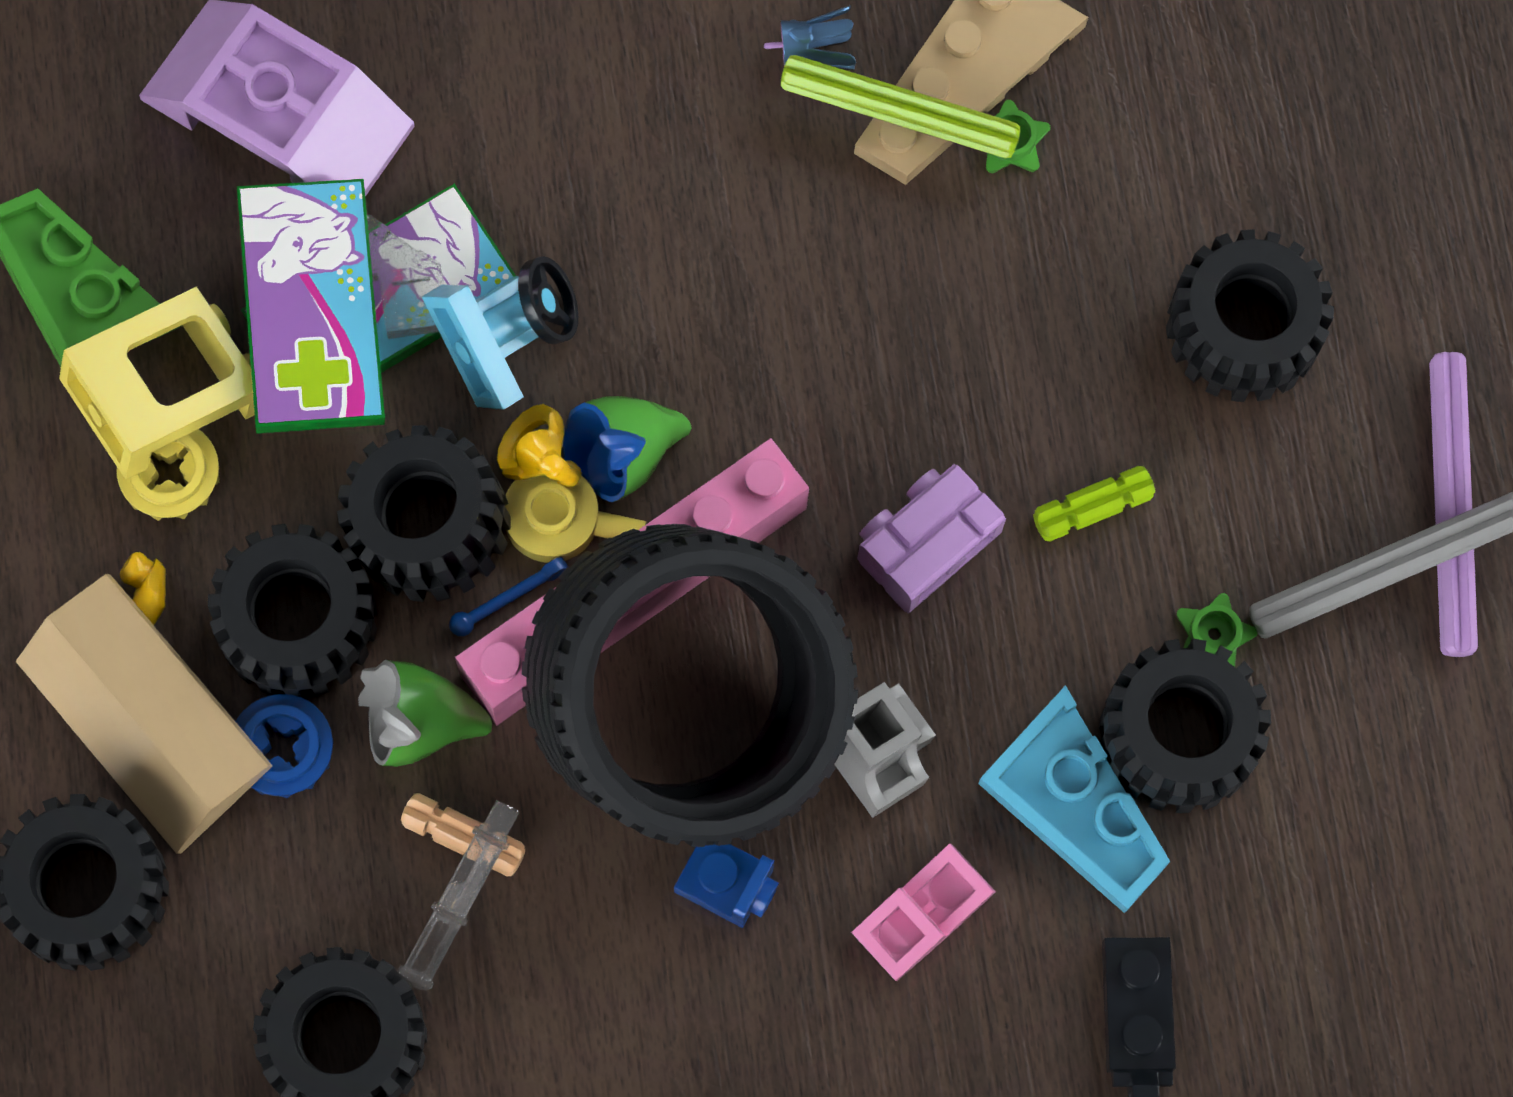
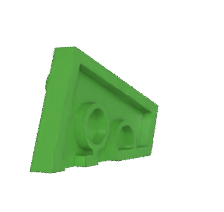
M38 188L0 204V258L60 367L65 349L160 304L140 286V280L125 266L119 267L93 244L92 237Z

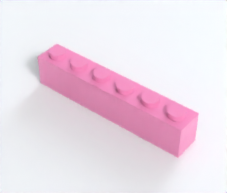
M770 438L640 528L639 531H645L646 526L685 524L691 527L699 526L759 543L807 509L809 487L773 439ZM692 576L670 582L640 598L616 622L602 646L601 653L710 576ZM544 596L455 657L460 677L479 703L488 711L496 726L526 706L522 694V688L527 686L526 677L521 675L522 661H524L526 652L524 647L527 636L533 635L536 625L532 623L536 611L539 612L544 602Z

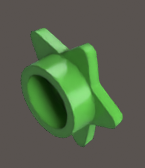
M1006 100L1000 112L995 116L1017 123L1020 126L1019 140L1011 158H1002L987 153L986 170L989 173H995L1013 164L1027 171L1035 172L1040 167L1036 145L1049 132L1050 125L1047 122L1034 121L1027 113L1018 110L1012 100Z
M1225 593L1219 594L1209 606L1201 610L1180 608L1177 611V618L1188 635L1183 648H1187L1192 639L1206 640L1205 652L1215 655L1221 645L1233 652L1227 661L1234 667L1236 649L1255 638L1258 634L1255 627L1241 622L1238 615L1232 610L1229 597ZM1211 629H1216L1220 633V638L1213 640L1209 637L1208 632Z

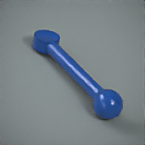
M563 557L555 558L544 565L539 572L469 613H455L449 621L450 631L462 637L470 634L474 624L546 581L549 582L557 579L566 568H569Z

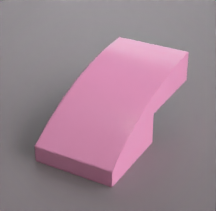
M949 843L904 887L898 888L851 933L891 977L898 981L981 907L996 891L964 856Z

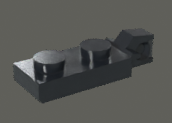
M1170 937L1104 938L1102 941L1107 1073H1111L1112 1087H1127V1097H1159V1087L1173 1086V1071L1176 1069Z

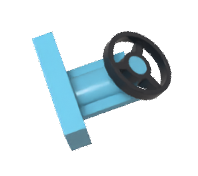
M546 256L537 257L525 262L519 276L513 277L475 300L468 285L442 284L422 296L476 406L482 408L504 410L524 397L505 357L538 337L548 344H559L568 341L575 335L578 327V305L573 287L563 269L554 260ZM546 272L551 276L560 292L564 311L559 307V301L554 289L547 282ZM545 321L563 326L561 334L553 332L546 325Z

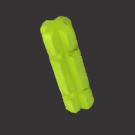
M1136 466L1120 473V477L1116 481L1109 477L1065 495L1066 499L1063 500V503L1056 499L1038 506L1033 514L1035 525L1045 541L1055 540L1069 534L1068 530L1072 526L1079 530L1123 512L1126 504L1133 508L1150 501L1155 493L1153 480L1144 466Z

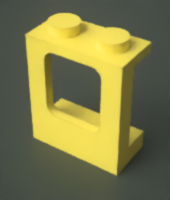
M197 286L75 344L63 352L59 379L125 480L148 469L151 452L238 409L245 420L255 415L250 354L245 353L242 355L230 337L231 330L224 313L216 304L209 305ZM182 325L220 382L173 405L165 406L156 401L128 359L127 353Z

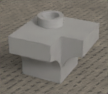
M883 682L857 699V704H854L852 714L855 717L852 730H847L844 740L848 744L843 755L839 754L834 764L872 818L922 787L929 779L919 760L917 751L930 744L936 734L899 683L889 688Z

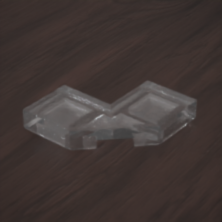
M367 215L373 281H380L388 339L439 332L422 296L444 284L441 264L423 251H417L391 232L389 227L372 215Z

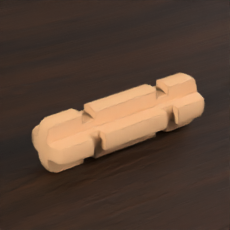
M414 793L403 810L401 821L405 828L422 836H425L428 832L432 834V841L478 863L484 859L488 861V868L505 876H512L523 860L525 846L522 842L504 833L500 837L495 836L493 828L449 807H446L443 811L439 809L437 801L420 793Z

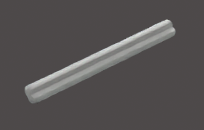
M1513 492L1252 604L1249 608V614L1257 633L1261 638H1269L1512 533Z

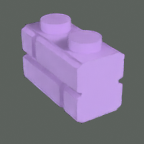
M955 464L942 475L935 469L925 473L908 490L906 495L911 501L894 516L888 509L883 510L859 534L864 540L859 546L857 557L860 564L908 614L1000 535L1006 521L1004 513Z

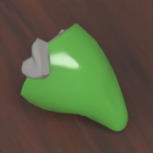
M384 660L377 667L362 670L361 680L364 683V687L360 692L358 701L359 706L369 707L370 746L374 760L379 765L398 767L412 764L452 742L486 736L492 731V718L482 705L461 688L429 669L414 663Z

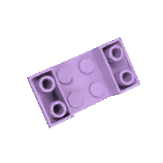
M208 0L139 95L141 101L191 131L200 120L288 173L292 183L364 179L365 196L415 127L414 122L357 66L257 6L245 3Z

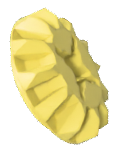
M199 429L151 452V456L153 455L157 460H163L168 464L174 463L177 459H184L179 469L184 477L185 487L180 483L175 484L171 480H166L161 485L157 484L155 486L154 483L158 480L159 474L151 458L147 470L125 480L117 468V480L124 497L135 510L150 515L157 521L162 518L172 517L185 519L191 511L199 506L207 505L210 494L215 485L219 483L218 455L212 442Z

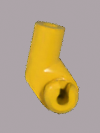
M135 552L129 556L120 571V578L125 584L136 588L132 600L151 623L155 625L165 608L166 569L157 558L151 561L143 553Z

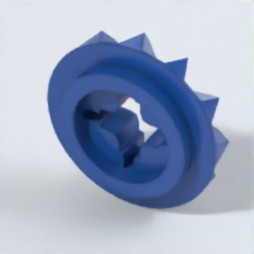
M276 694L261 698L249 705L235 721L264 756L272 749L268 739L270 736L265 729L267 726L270 725L275 733L279 732L284 738L291 737L294 734L296 736L299 735V740L292 746L296 755L294 758L298 765L293 768L290 762H285L280 756L269 760L273 767L251 787L260 795L267 794L288 798L292 794L305 789H313L316 781L330 768L334 740L329 723L314 704L301 697Z

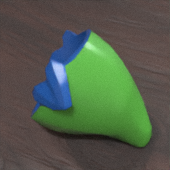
M625 396L602 397L584 402L570 411L564 427L563 459L565 461L571 460L581 468V475L589 482L596 495L609 502H615L624 499L645 484L656 470L666 450L683 437L689 435L692 427L685 415L660 404Z

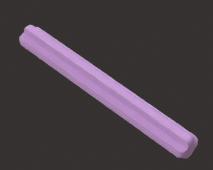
M1458 352L1437 353L1429 363L1436 524L1472 509L1467 367L1465 356ZM1474 549L1437 565L1440 650L1445 656H1470L1478 648Z

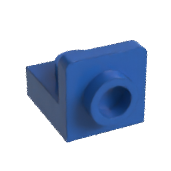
M731 844L695 847L674 886V893L743 928L751 913L762 918L779 886V882L770 878L775 861L765 855L758 859Z

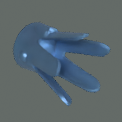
M851 5L807 21L781 20L782 42L765 43L764 48H782L784 66L790 55H798L837 68L855 69L856 59L851 54L814 49L846 42L851 38L852 20L841 19L823 22L848 12L851 9Z

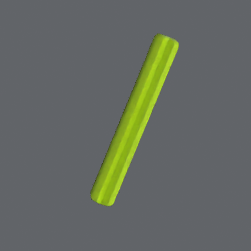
M790 55L782 72L781 87L786 91L1002 158L1012 157L1019 140L1020 126L1015 122L805 57Z

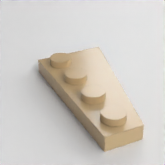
M954 0L896 86L987 114L1005 98V94L1027 74L1032 75L1048 61L1050 54L1067 39H1073L1086 27L1088 17L1061 0ZM873 118L856 142L854 154L906 185L954 142Z

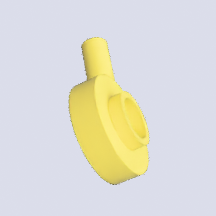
M546 475L536 476L527 480H515L506 493L509 504L505 505L511 516V530H506L507 535L518 551L528 558L539 562L548 563L558 557H563L565 561L572 559L588 547L594 536L606 539L614 538L628 530H639L647 523L644 520L598 511L595 492L582 475L578 484L570 488L558 484L557 481L551 480Z

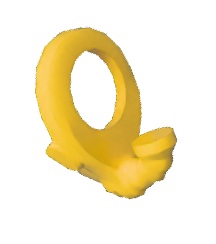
M545 404L534 405L522 412L511 423L503 435L497 454L499 467L506 478L527 480L536 476L546 475L566 488L578 484L582 474L581 468L571 460L565 461L561 457L565 431L563 419L558 411ZM540 425H548V429H540L533 431Z

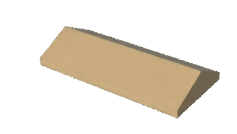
M105 574L47 616L16 660V663L176 854H181L273 767L110 574Z

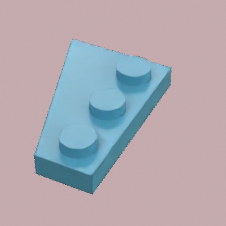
M1065 685L986 771L978 784L1125 913L1167 867L1170 860L1131 794H1127L1106 759V752L1097 737L1092 736L1076 709L1077 704Z

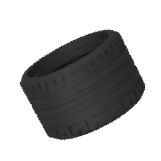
M685 524L646 526V530L641 532L636 529L628 530L614 538H608L598 543L599 549L595 552L586 551L578 557V561L570 568H566L558 577L561 582L555 590L550 588L544 596V602L539 612L536 611L532 623L536 626L533 635L527 636L524 647L526 649L525 658L522 661L521 675L526 677L527 684L526 687L522 688L523 701L526 704L527 710L526 716L529 726L536 729L538 735L534 739L553 770L561 774L564 778L563 781L580 796L627 827H631L640 834L676 845H679L680 841H685L691 847L731 844L732 838H740L745 841L756 837V834L764 830L770 831L779 826V820L786 815L792 817L802 809L801 806L809 798L813 799L821 790L818 786L825 777L829 779L836 769L834 764L839 754L843 755L848 744L844 741L847 730H852L855 717L852 714L858 697V690L854 689L853 678L858 677L857 665L853 662L852 651L854 649L851 638L844 635L842 628L845 626L841 614L836 611L832 604L833 601L827 592L816 589L814 586L817 581L808 572L804 571L787 556L778 555L772 548L723 532L699 526L691 527ZM692 576H722L738 586L759 608L771 631L778 665L777 690L770 715L755 741L734 762L711 776L684 784H652L630 778L614 761L600 736L593 707L594 674L602 646L616 622L643 596L664 584Z

